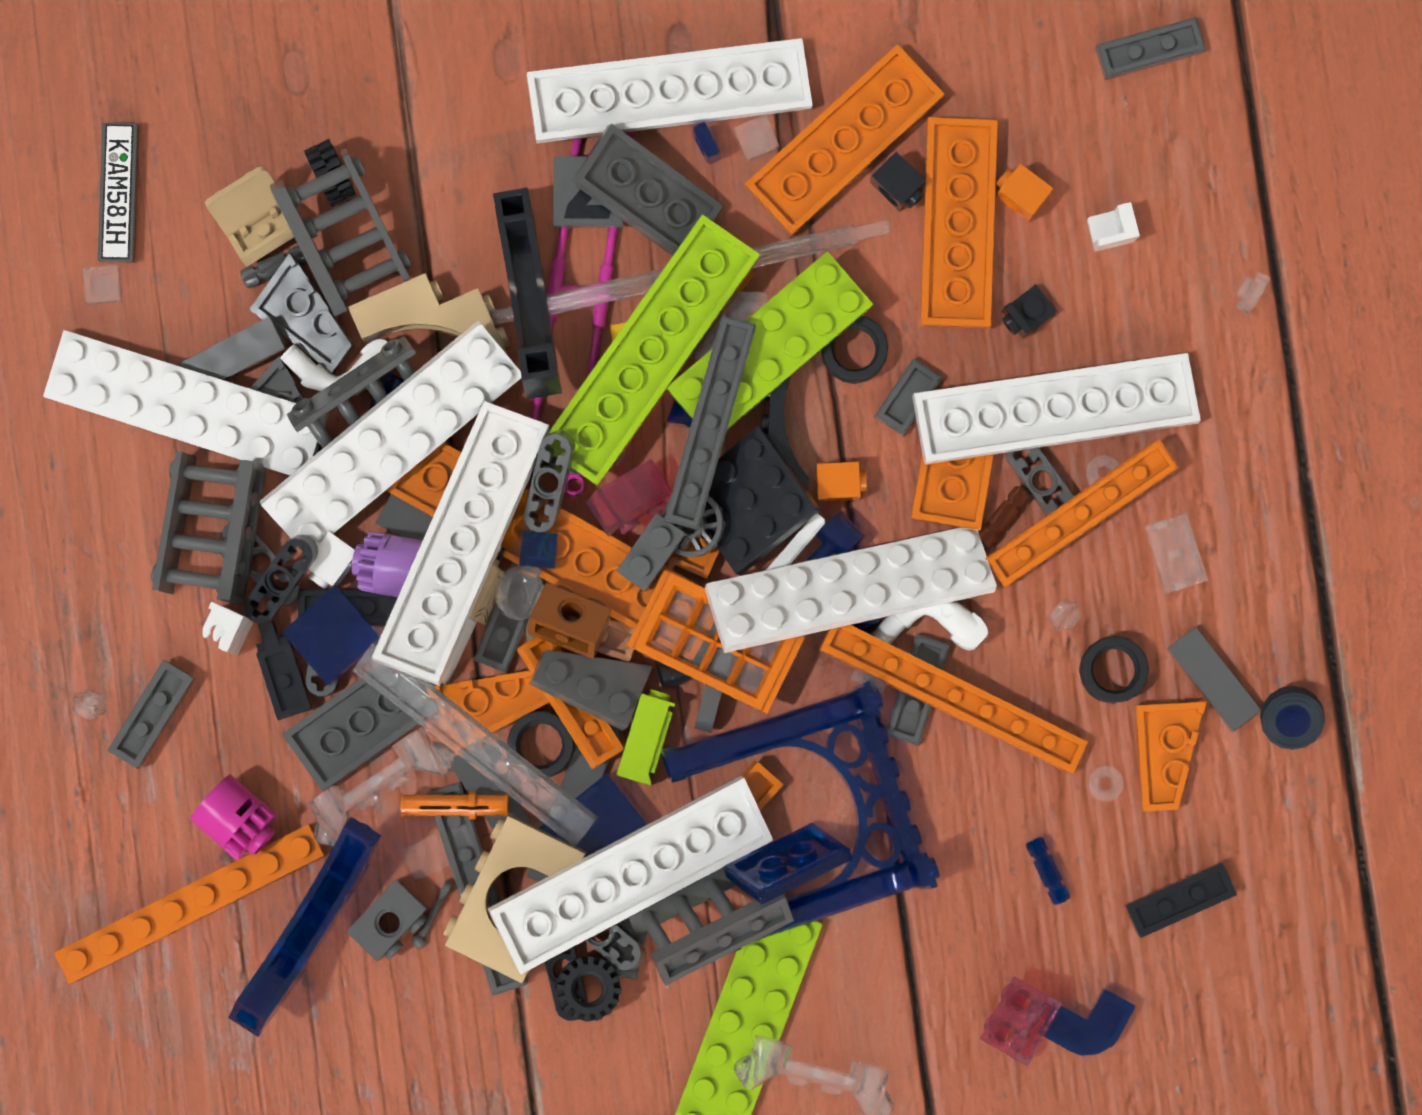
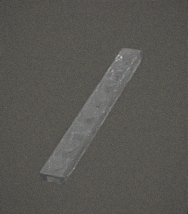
M375 641L371 644L353 669L354 673L573 847L579 844L598 819L597 815L429 682L373 661L372 655L378 642Z

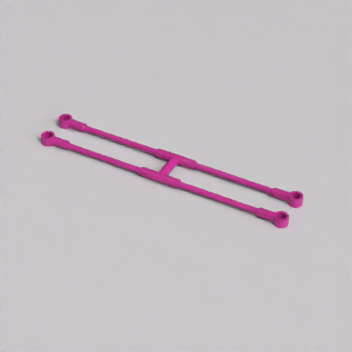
M634 131L625 132V134L633 139ZM582 138L573 139L571 156L580 155ZM568 228L559 229L556 256L552 259L547 291L552 332L554 322L557 321L560 298L595 303L592 320L594 330L587 377L598 362L602 329L606 325L614 273L612 262L617 228H609L604 263L600 266L597 289L563 284L566 263L564 254ZM543 397L534 398L531 418L537 421L540 420ZM569 474L565 489L569 495L579 496L584 492L585 482L581 474ZM573 479L581 482V488L575 492L570 491L568 488L569 482ZM531 483L527 484L525 488L530 489Z

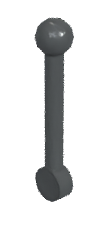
M446 880L427 917L428 920L424 923L419 935L414 936L412 944L415 948L421 949L426 945L425 937L453 884L452 882Z

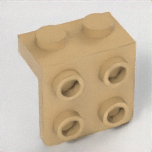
M264 166L257 167L246 173L243 177L224 189L217 191L205 201L207 209L221 227L246 267L294 238L271 192L270 185L275 182Z

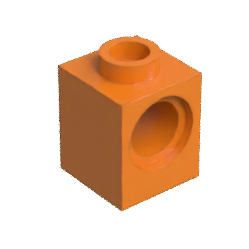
M1020 163L1014 171L1008 168L996 183L1000 187L996 198L1029 222L1050 196L1053 188Z
M859 462L816 464L817 502L856 501L861 497L860 492L867 491L866 470L859 471Z

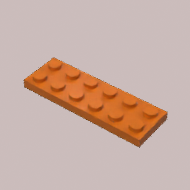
M897 44L744 184V187L792 237L941 101L945 94Z
M928 117L920 326L990 329L998 120Z

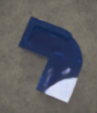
M1103 988L1086 1019L1055 1002L1038 1034L1075 1054L1082 1056L1095 1055L1111 1048L1117 1042L1136 1006Z

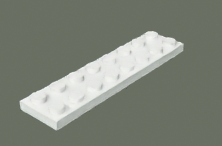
M802 38L532 71L526 74L536 144L601 136L606 127L611 123L625 133L808 110L813 106Z
M479 321L475 322L261 499V506L290 538L296 535H307L316 542L318 547L328 532L335 533L479 413L484 401L492 403L521 379V371ZM299 545L298 547L304 552L305 548Z
M63 330L43 395L45 398L240 460L254 461L262 464L265 468L287 475H292L318 452L320 444L306 426L299 432H296L286 415L292 411L293 406L296 404L294 402ZM329 413L319 418L324 427L326 426Z
M1188 353L914 393L912 396L924 465L1198 424L1201 421Z
M483 402L372 655L373 661L432 684L441 685L535 467L540 444L551 430L548 424L494 404Z
M960 527L706 583L705 592L723 651L727 653L993 593L997 585L989 562L985 560L987 556L978 530Z
M739 776L489 907L488 911L518 972L523 974L773 841V838L745 778Z

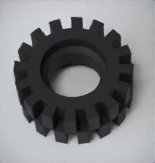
M330 139L304 150L316 178L342 166ZM349 178L323 191L331 207L357 196Z
M581 956L571 960L562 968L556 981V996L561 1007L573 1018L585 1022L598 1021L604 1016L609 1015L613 1008L617 1006L621 994V981L615 969L605 960L594 956ZM587 974L598 977L602 983L600 997L590 1003L580 1001L574 991L576 981L581 976Z

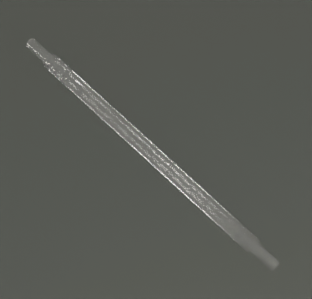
M883 220L857 227L851 224L752 247L753 250L760 254V258L753 268L857 245L859 240L890 234L888 220ZM664 268L547 295L549 313L553 315L647 293ZM512 306L489 312L494 325L514 320Z

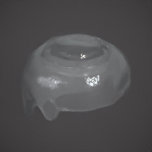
M520 565L505 570L498 577L494 587V597L500 611L506 617L515 620L530 618L545 586L539 578L541 571L538 568Z

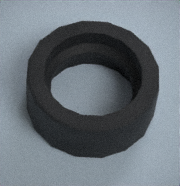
M865 316L858 318L843 332L857 329L870 335L874 341L875 355L869 365L857 370L847 369L842 366L834 353L835 341L839 335L821 350L825 367L832 376L842 382L857 384L869 381L880 372L886 362L888 353L886 334L878 323Z
M1118 636L1102 638L1089 646L1081 657L1079 667L1081 683L1088 694L1100 702L1111 704L1128 701L1139 694L1147 682L1149 672L1146 655L1139 645L1128 638ZM1105 650H1121L1129 655L1133 661L1135 669L1133 679L1122 690H1106L1094 678V662L1098 655Z
M546 711L530 712L516 721L510 729L507 748L511 761L522 773L535 778L552 777L566 768L573 756L575 743L558 715ZM535 724L550 725L558 731L561 737L562 748L560 755L548 765L538 766L531 764L524 758L521 752L520 741L522 735L529 727Z

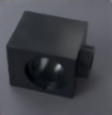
M897 151L871 176L870 183L898 211H901L906 205L911 209L925 195L922 189L926 180Z

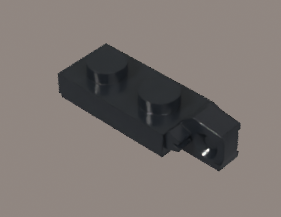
M272 620L258 624L263 642L256 644L258 650L256 655L277 720L313 710L292 643L289 642L288 636L279 637L275 622Z

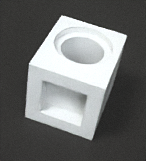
M328 532L318 546V555L309 568L311 573L308 575V578L324 589L328 584L337 589L352 568L355 550L331 532Z

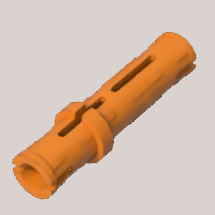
M469 791L468 795L402 794L400 803L401 817L468 816L469 819H476L477 816L508 817L509 795H477V791Z

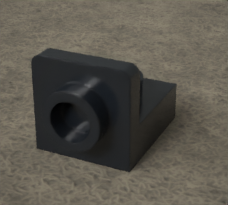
M1035 284L1012 303L1004 306L1001 312L1004 314L1002 321L1006 328L1013 335L1018 333L1023 339L1055 315L1057 311Z

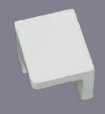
M1131 202L1117 205L1114 211L1091 216L1087 219L1095 252L1136 242L1140 236Z

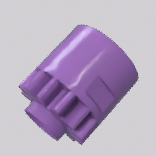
M369 531L368 537H364V544H357L352 559V574L357 575L356 580L359 581L358 589L398 597L423 540Z

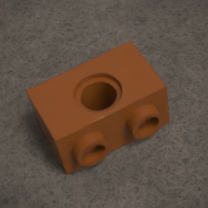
M546 583L530 615L528 634L594 659L609 627L612 609L606 607L603 602L597 599H586L573 594L570 589L564 586H553ZM571 615L577 617L578 620L568 621L564 617Z

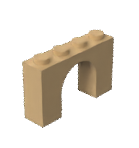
M509 815L506 821L498 820L490 837L496 840L490 853L483 851L475 867V870L480 872L474 885L467 884L459 900V903L464 904V907L459 917L452 915L443 935L449 937L445 946L523 983L530 970L523 974L518 972L488 911L489 893L492 884L502 872L515 867L532 868L550 876L583 859L587 852L513 815Z

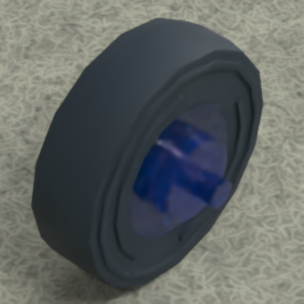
M1288 686L1279 688L1268 696L1262 705L1260 720L1263 732L1272 743L1280 748L1294 750L1305 748L1316 741L1322 733L1325 716L1323 706L1315 694L1302 687Z

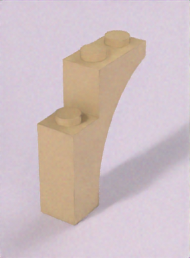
M425 273L348 307L365 344L392 333L416 329L443 331L460 336L475 322L479 321L505 353V348L511 345L503 326L496 329L491 319V316L497 313L489 295L482 297L477 288L443 304H439L438 301L444 299L437 281L430 282Z

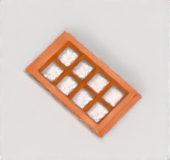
M664 569L627 646L768 714L805 637L798 636L724 653L705 588Z

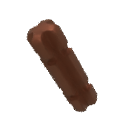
M1015 486L1008 494V500H1004L987 521V527L984 526L980 530L979 536L983 546L991 548L999 538L997 535L999 533L1002 534L1018 514V508H1022L1029 500L1030 495L1023 488Z

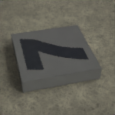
M554 156V228H624V220L571 183L587 156Z

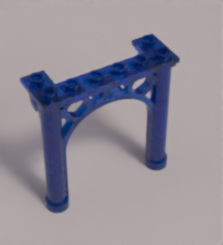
M870 681L853 687V691L679 748H676L674 745L661 749L663 763L671 783L783 747L800 748L820 756L838 772L845 782L854 803L857 822L855 844L847 864L834 879L825 885L786 898L794 921L757 940L913 888L932 889L938 887L936 879L940 877L939 869L933 857L928 858L927 852L920 853L918 845L922 844V838L917 825H911L907 811L911 810L910 801L905 790L900 791L896 780L897 777H900L899 768L895 758L888 756L885 744L889 743L886 729L883 723L878 724L876 717L881 715L879 708L883 707L882 697L877 687L872 688ZM856 720L858 727L855 725H851L848 722ZM832 728V731L828 734L825 747L815 742L801 739L802 737ZM841 732H849L857 740L860 752L857 759L853 762L843 761L834 754L836 737ZM868 756L877 784L867 783L859 773L853 776L849 769H856L861 766ZM861 791H862V792H865V793H869V795H868V797L865 799V801H864V798H863V795H862ZM882 797L891 826L883 822L868 825L867 818L873 817L874 805ZM877 829L884 831L888 835L892 847L890 856L882 861L875 859L865 849L868 836ZM901 854L903 862L895 864ZM861 858L870 866L879 869L847 880L857 868Z

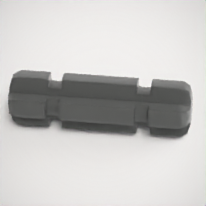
M299 245L288 249L287 254L281 252L258 262L257 267L251 265L242 269L240 275L245 286L252 288L261 284L260 281L263 279L265 281L270 280L289 253L294 254L301 266L307 264Z

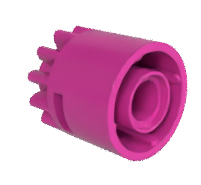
M230 774L206 796L192 814L190 821L237 861L246 852L255 856L267 844L275 833L269 826L275 821L278 814Z

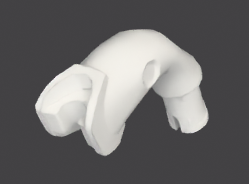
M376 339L368 343L360 351L362 356L352 368L339 376L329 373L320 363L316 365L295 344L280 359L302 380L300 384L306 388L322 391L379 353L387 341L385 339ZM363 388L353 396L360 394L361 392L367 390V388Z
M957 601L887 616L871 634L891 644L905 628L909 629L917 619L926 615L936 619L951 634L950 639L956 645L971 651L975 650L988 636V628L977 614L969 611Z

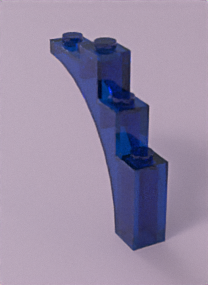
M353 817L349 818L295 914L259 969L237 998L228 1018L257 1037L260 1036L299 982L311 957L327 937L340 911L362 882L370 865L368 864L382 836L369 825L361 823Z

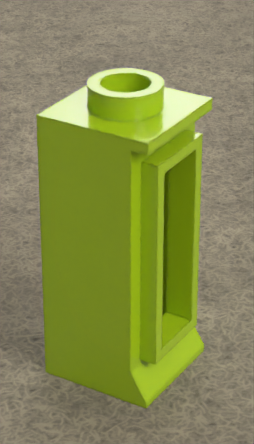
M651 689L649 696L641 694L617 776L652 785L649 773L655 774L673 712L668 710L669 707L675 708L676 705L669 702L671 695Z

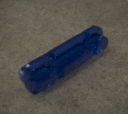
M1037 837L1027 842L1026 848L1030 856H1034L1035 861L1033 863L1044 887L1049 889L1047 893L1051 902L1054 905H1059L1069 900L1070 893L1066 885L1061 883L1063 878L1052 855L1047 853L1049 848L1044 838Z

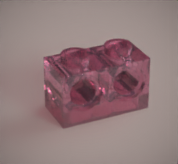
M1014 976L1010 984L1003 989L1001 1001L993 1015L986 1020L984 1032L980 1039L1028 1066L1062 1003ZM1030 998L1029 1006L1023 1010L1025 1001ZM1013 1029L1012 1037L1006 1042L1008 1032Z

